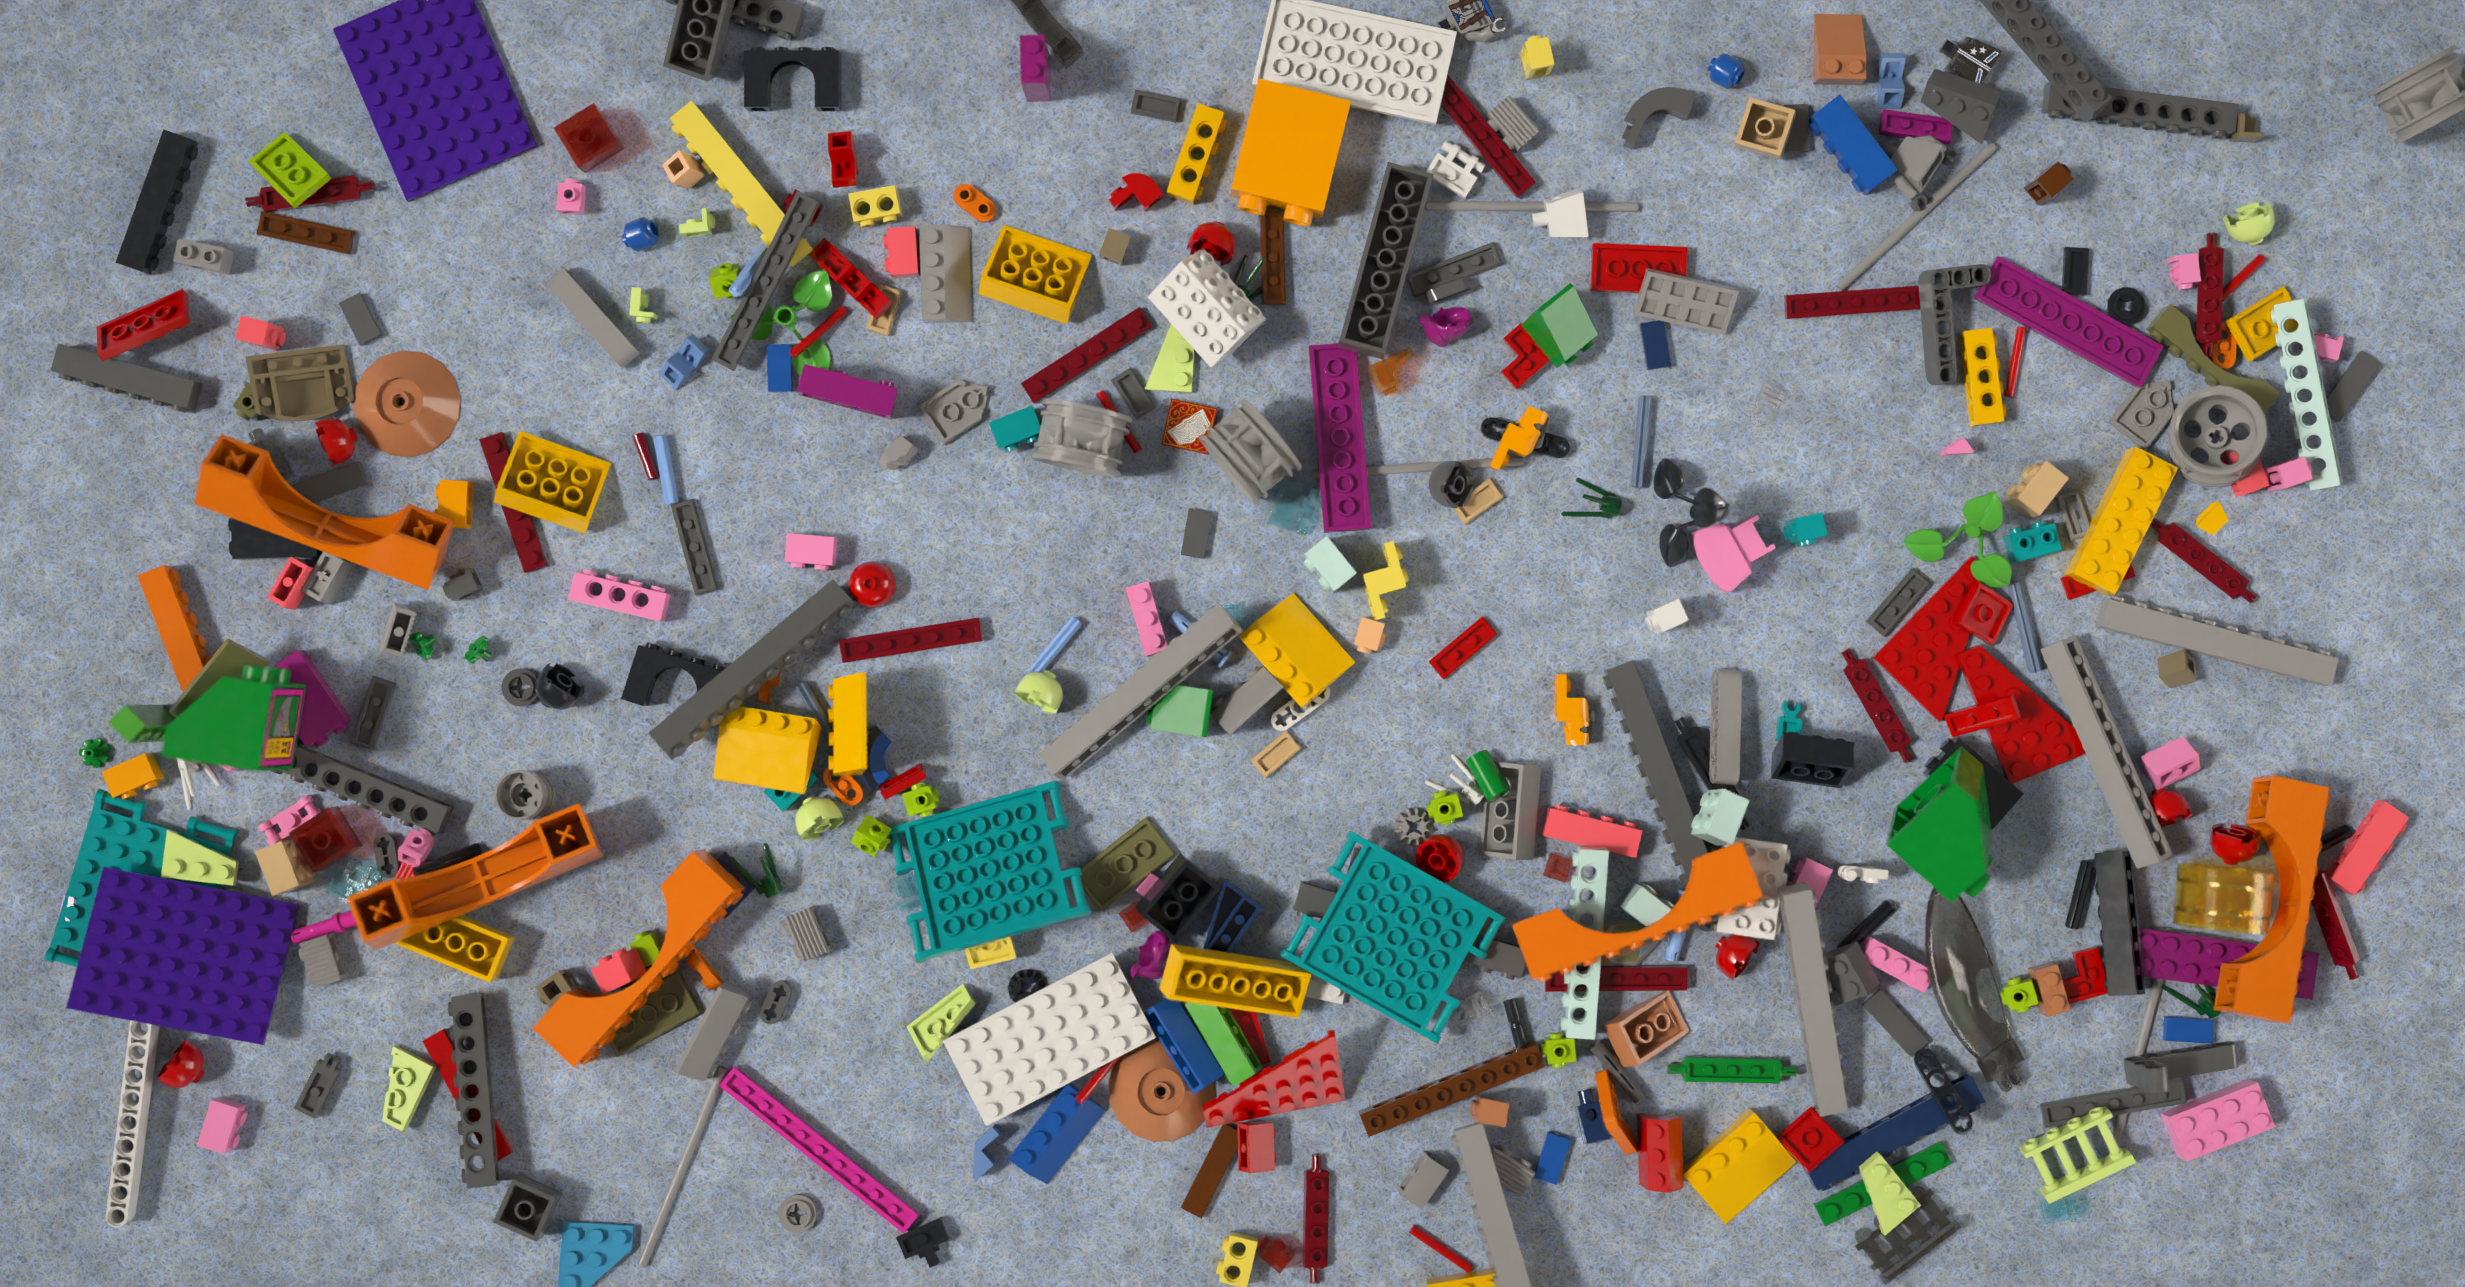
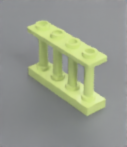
M2106 1107L2093 1108L2089 1111V1114L2081 1118H2072L2066 1125L2060 1128H2051L2046 1131L2045 1135L2039 1138L2028 1139L2024 1142V1145L2019 1147L2021 1153L2026 1158L2033 1157L2045 1181L2044 1186L2039 1188L2049 1204L2136 1163L2133 1155L2126 1148H2119L2106 1122L2113 1118L2112 1113ZM2096 1125L2110 1150L2109 1155L2102 1159L2097 1158L2084 1132ZM2073 1136H2076L2088 1160L2087 1166L2080 1169L2075 1168L2062 1142ZM2052 1146L2055 1147L2067 1172L2066 1176L2059 1179L2053 1178L2041 1151Z

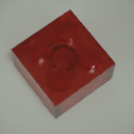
M594 103L554 127L575 164L584 173L625 149L601 109Z
M338 806L328 807L289 832V835L313 873L325 871L363 846Z

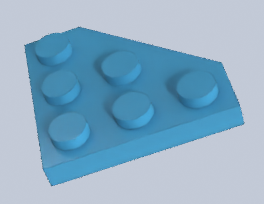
M564 1220L561 1233L558 1287H590L633 1249L635 1225Z

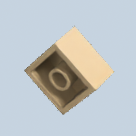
M1749 97L1734 142L1735 147L1781 160L1796 111Z
M2047 460L2039 463L2036 462L2032 466L2029 464L2021 472L2020 476L2023 478L2020 482L2012 484L2007 490L2006 494L2008 497L2005 499V502L2026 519L2040 516L2069 478Z
M297 838L283 840L255 851L272 896L289 893L314 883V869L311 864H307L304 856L306 855L305 846Z

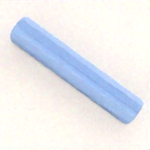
M761 246V248L756 250L730 286L729 293L733 297L741 296L751 283L767 251L765 246Z
M659 435L654 437L653 441L665 504L671 505L679 502L668 438L666 435Z
M1074 616L1071 617L1032 664L1030 670L1043 673L1082 626L1081 621Z

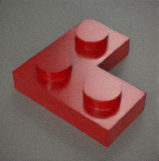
M1522 323L1502 339L1518 356L1500 372L1515 390L1550 360L1522 327Z
M2094 946L2072 952L2078 975L2062 980L2068 1003L2072 1004L2108 994L2105 988L2106 975L2098 947Z

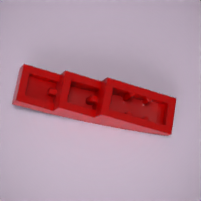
M825 237L809 254L819 266L877 320L893 304L870 279Z

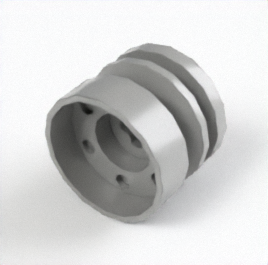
M531 770L508 772L500 778L494 791L495 805L500 813L515 820L542 818L549 813L556 797L555 788L550 778L541 772ZM525 793H532V797L525 798Z

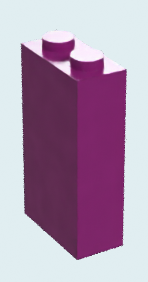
M1020 35L1021 85L1027 102L1051 101L1050 54L1044 35Z
M296 650L273 666L291 669L290 682L306 684L298 733L306 747H321L329 741L328 736L334 732L339 734L348 728L347 723L352 718L305 650Z

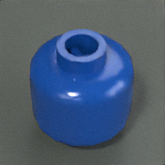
M1725 53L1718 58L1714 57L1708 66L1710 80L1726 89L1738 86L1745 73L1742 62Z
M641 217L625 224L622 239L627 247H631L634 251L639 252L657 243L659 229L653 220Z

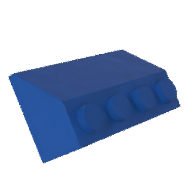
M1841 94L1836 96L1809 119L1810 131L1815 136H1820L1824 141L1823 147L1829 155L1833 154L1837 158L1839 169L1844 174H1849L1853 179L1851 181L1853 187L1859 193L1862 191L1864 195L1898 170Z
M1072 1082L1066 1084L1013 1150L1008 1159L1028 1175L1048 1184L1106 1109L1090 1096L1083 1104L1078 1103L1075 1098L1081 1089Z

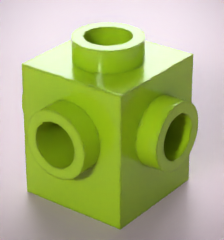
M723 263L711 269L709 281L715 299L725 297L728 299L736 298L729 293V288L741 272L739 263Z
M924 782L912 785V791L902 794L908 816L919 813L920 817L934 814L933 809L937 808V802H940L937 788L933 789L932 785L925 786ZM920 796L925 798L924 804L920 802Z
M1447 790L1434 792V797L1429 798L1431 804L1426 806L1429 818H1434L1435 823L1441 822V825H1448L1454 823L1455 818L1463 817L1457 791L1447 793ZM1442 805L1448 806L1446 810L1440 809Z
M867 814L856 829L851 843L860 848L864 853H868L875 858L880 850L884 852L891 841L888 835L892 829Z
M2014 977L2008 979L2007 984L2003 985L2004 991L2000 992L2004 1006L2009 1005L2010 1011L2016 1010V1013L2028 1011L2030 1006L2039 1004L2032 978L2022 980L2021 977ZM2019 992L2023 995L2021 997L2015 996V993Z
M1563 1032L1549 1033V1037L1543 1038L1544 1044H1540V1054L1542 1058H1545L1547 1064H1552L1553 1068L1565 1067L1566 1063L1576 1062L1574 1038H1566V1036H1563ZM1560 1047V1051L1555 1053V1049Z

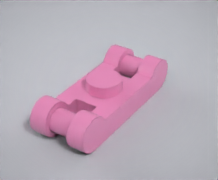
M311 794L303 797L294 805L258 826L261 833H265L269 846L286 839L323 815L321 810L317 809L313 804L314 799ZM303 808H305L308 813V815L305 817L302 815L300 811ZM277 824L282 830L278 834H276L275 830L273 829V827Z

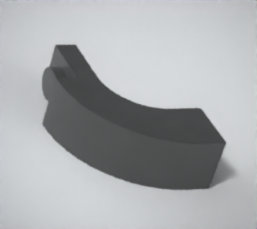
M1664 87L1652 90L1640 97L1630 108L1623 120L1632 124L1631 126L1627 125L1622 138L1626 140L1623 146L1632 149L1636 144L1645 120L1655 114H1669L1685 120L1697 94L1681 88Z

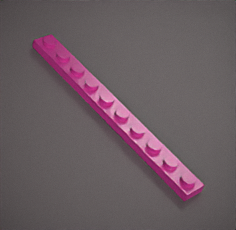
M737 1066L733 1067L719 1085L903 1234L920 1214Z

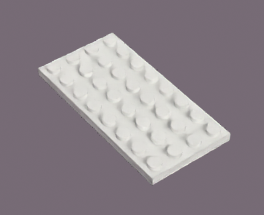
M1271 0L1252 86H1257L1258 78L1350 100V107L1436 125L1457 31L1310 0Z
M1112 952L943 1040V1043L985 1125L988 1126L1156 1038Z

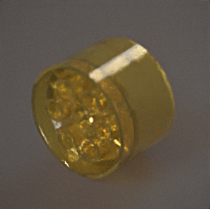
M2178 863L2172 923L2216 931L2269 934L2274 873L2228 866Z

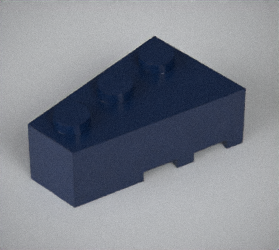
M1226 878L1223 881L1203 949L1231 953L1257 917L1263 905Z

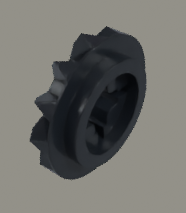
M2122 287L2115 290L2107 300L2106 311L2109 312L2111 318L2124 325L2137 322L2145 311L2143 296L2137 290L2130 287ZM2121 300L2124 303L2132 300L2128 306L2130 312L2127 310L2119 312L2122 307Z
M1023 969L1011 977L1008 992L1010 999L1016 1003L1029 996L1027 992L1018 994L1023 988L1021 979L1027 985L1036 983L1031 989V994L1045 988L1046 984L1038 972L1031 969Z

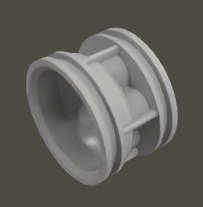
M2455 44L2367 93L2369 97L2375 96L2377 101L2373 104L2374 106L2378 105L2391 128L2389 130L2390 134L2395 132L2398 136L2394 140L2396 144L2425 131L2465 109V71L2459 62L2462 56L2456 57L2453 52L2457 49Z
M2210 386L2191 393L2178 405L2171 419L2167 447L2172 464L2178 467L2177 471L2183 477L2201 486L2222 487L2240 481L2256 466L2266 440L2267 425L2263 411L2252 397L2233 387ZM2221 409L2226 413L2227 418L2221 424H2214L2209 419L2210 411ZM2192 423L2197 424L2201 428V435L2197 438H2190L2185 434L2184 427ZM2237 426H2243L2249 431V436L2241 441L2235 440L2231 436L2232 429ZM2214 435L2219 436L2217 444L2212 443ZM2195 450H2203L2207 453L2208 460L2205 463H2198L2191 458V453ZM2228 451L2233 452L2237 455L2238 461L2232 465L2223 464L2220 460L2221 454Z
M1044 399L1043 405L1047 408L1046 411H1041L1040 415L1043 419L1038 442L1034 443V447L1038 450L1037 453H1032L1031 458L1061 468L1119 478L1121 472L1117 471V466L1123 465V461L1119 459L1124 435H1129L1130 432L1126 425L1132 423V418L1090 405L1064 400Z
M1243 399L1240 401L1242 405L1240 408L1234 406L1232 408L1233 412L1214 428L1209 427L1207 429L1209 432L1207 436L1201 434L1198 438L1236 487L1253 505L1257 506L1260 504L1258 499L1261 496L1266 499L1269 489L1285 476L1291 478L1293 476L1291 471L1293 469L1299 471L1302 466L1269 422L1248 400Z

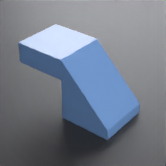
M1904 53L1880 54L1877 70L1878 109H1901L1905 92L1902 80L1906 60Z
M691 334L685 339L679 352L666 360L659 375L677 390L703 362L710 349L695 335Z
M995 1124L975 1142L973 1178L975 1180L979 1179L996 1162L984 1149L1001 1132Z

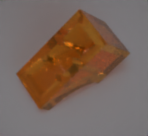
M1411 347L1367 367L1368 374L1378 395L1384 393L1385 396H1388L1398 391L1397 386L1401 384L1399 379L1400 371L1409 360L1414 358Z

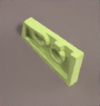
M1172 324L1145 390L1192 393L1194 348Z
M171 829L167 830L161 877L236 885L238 860L214 849H209L197 841L183 837Z
M964 984L960 985L906 1026L920 1054L927 1062L941 1047L943 1040L951 1035L976 1004Z
M392 1046L391 1055H393L392 1067L389 1068L390 1084L389 1091L386 1092L382 1121L400 1131H406L436 1066L398 1046Z
M1875 1152L1859 1166L1866 1190L1873 1204L1874 1213L1877 1215L1880 1224L1879 1228L1885 1236L1921 1205L1878 1152Z

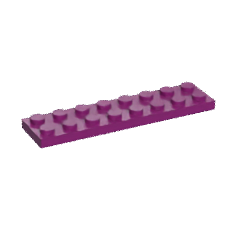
M2000 256L1995 257L1989 268L1991 278L1987 284L1978 288L1974 296L1975 300L2134 387L2141 388L2164 346Z
M1339 343L1309 345L1308 347L1324 533L1371 529L1357 353L1338 348Z
M2139 928L2144 977L2217 987L2221 963L2240 958L2258 945ZM2302 950V968L2298 972L2297 978L2298 992L2294 997L2313 1000L2319 953Z

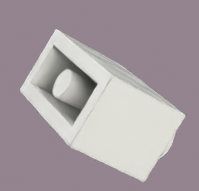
M1679 599L1671 600L1647 611L1648 617L1645 618L1650 631L1654 630L1655 633L1665 632L1689 620Z

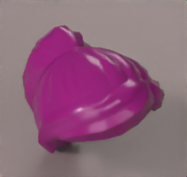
M1440 307L1439 311L1433 316H1422L1419 323L1423 324L1425 335L1430 342L1439 347H1445L1449 344L1450 340L1457 339L1468 331L1469 326L1473 322V315L1463 307L1449 309Z
M1160 930L1155 931L1147 938L1143 945L1139 946V962L1130 968L1131 978L1142 976L1147 979H1159L1163 977L1171 948L1168 936Z

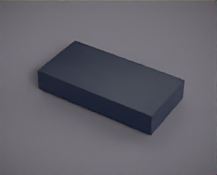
M1664 321L1640 323L1647 370L1670 367L1671 361Z

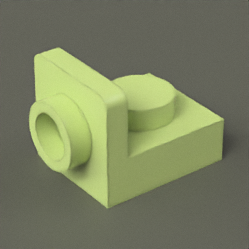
M702 208V222L699 219L686 220L685 224H679L680 234L684 238L712 235V228L716 226L714 214H710L707 208Z
M632 287L630 316L635 318L637 323L650 324L651 320H657L658 315L655 313L644 312V309L648 308L649 297L645 294V290Z

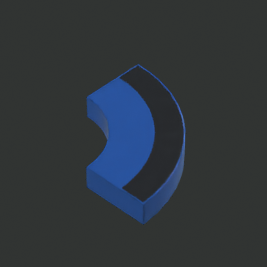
M877 725L867 735V769L862 774L871 791H874L891 776L885 766V754L892 741Z

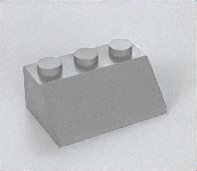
M1256 666L1247 674L1249 680L1243 685L1240 682L1237 683L1229 691L1232 695L1227 700L1221 698L1212 706L1214 709L1211 713L1212 716L1229 735L1283 688L1265 667L1259 669Z

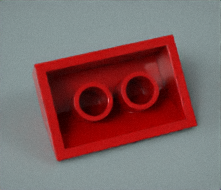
M1638 1113L1639 1185L1648 1191L1666 1193L1683 1189L1681 1116Z

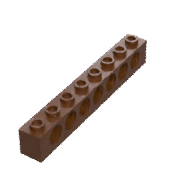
M1533 1041L1526 1046L1507 1051L1359 1110V1114L1367 1135L1370 1137L1545 1067L1537 1044Z

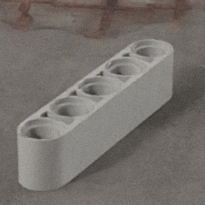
M564 267L546 282L547 286L621 368H624L641 353L632 345L633 343L617 328V325L611 318L602 312V308L592 297L585 293V289L576 279L574 280L570 276V273Z
M1716 668L1712 674L1709 776L1711 783L1736 785L1740 778L1742 675L1739 670Z

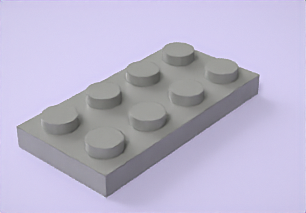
M1647 268L1633 312L1637 316L1725 335L1739 290L1735 287Z

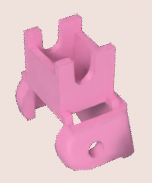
M1758 515L1748 518L1732 528L1730 525L1726 526L1722 522L1691 533L1695 551L1702 568L1712 582L1724 593L1735 589L1745 578L1752 574V561L1776 548L1774 544L1768 547L1765 546L1754 527L1753 522L1759 520Z

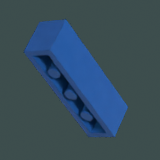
M1165 998L1144 1012L1151 1028L1193 1095L1225 1075L1219 1062L1215 1060L1208 1049L1207 1043L1196 1030L1195 1024L1187 1016L1180 1001Z

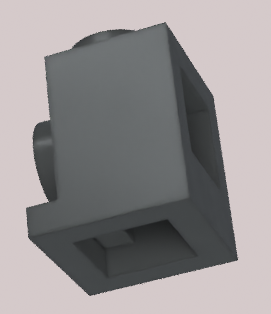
M467 567L464 569L466 574L459 572L450 576V581L442 586L447 598H451L452 601H460L484 590L474 568Z

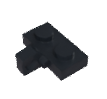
M941 1217L896 1237L905 1259L918 1254L920 1259L926 1258L929 1268L940 1263L936 1251L940 1250L939 1244L950 1239Z

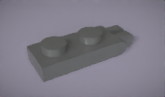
M329 1052L324 1060L319 1059L294 1106V1109L314 1119L318 1118L341 1073V1069L338 1066L342 1059L336 1057L333 1063L330 1064L333 1054Z

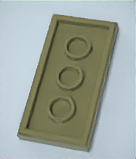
M227 638L169 709L170 714L178 717L224 676L242 677L244 665L268 666L269 660Z
M1145 817L1081 867L1082 877L1080 878L1083 890L1100 912H1102L1174 856L1175 852L1151 821Z
M680 971L663 979L664 984L655 993L652 991L646 997L648 1002L640 1010L636 1009L631 1014L632 1020L624 1028L620 1027L615 1031L617 1036L610 1045L617 1057L702 1013Z

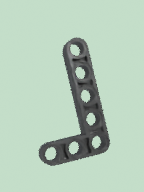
M1985 264L1926 270L1919 276L1918 285L1926 379L1931 385H1951L1957 378L1951 289L1987 284L1991 278V271Z
M2231 1041L2123 1059L2126 1083L2149 1093L2169 1091V1079L2239 1067L2236 1043Z

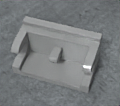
M323 552L301 591L319 602L332 605L355 564Z
M1423 1151L1396 1190L1402 1197L1423 1209L1449 1170L1438 1160Z

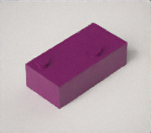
M804 364L797 393L800 396L891 419L898 388H894V383L880 380V383L849 376L844 371L835 369L830 371Z

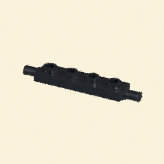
M1683 716L1675 720L1674 722L1681 731L1676 740L1707 790L1725 789L1740 796L1734 785L1711 783L1709 776V744L1698 727L1689 728ZM1744 816L1740 824L1741 830L1750 826Z

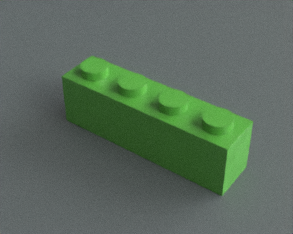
M125 705L108 723L128 743L164 741L166 727L176 717L170 714V711L164 705Z
M1190 1002L1185 1004L1189 1017L1195 1021L1199 1028L1200 1036L1208 1043L1211 1054L1223 1069L1225 1079L1233 1087L1264 1069L1229 1008Z

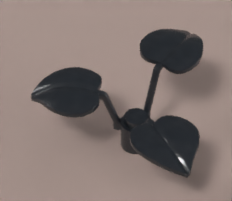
M1662 459L1656 468L1653 482L1654 491L1657 496L1662 499H1669L1673 494L1675 497L1693 504L1690 508V516L1693 518V521L1681 524L1678 528L1674 524H1668L1660 533L1659 546L1661 555L1667 566L1672 567L1685 557L1689 549L1688 536L1682 530L1692 525H1697L1700 528L1712 526L1726 513L1731 505L1711 488L1700 489L1696 493L1694 500L1679 494L1677 490L1683 485L1682 472L1670 459Z

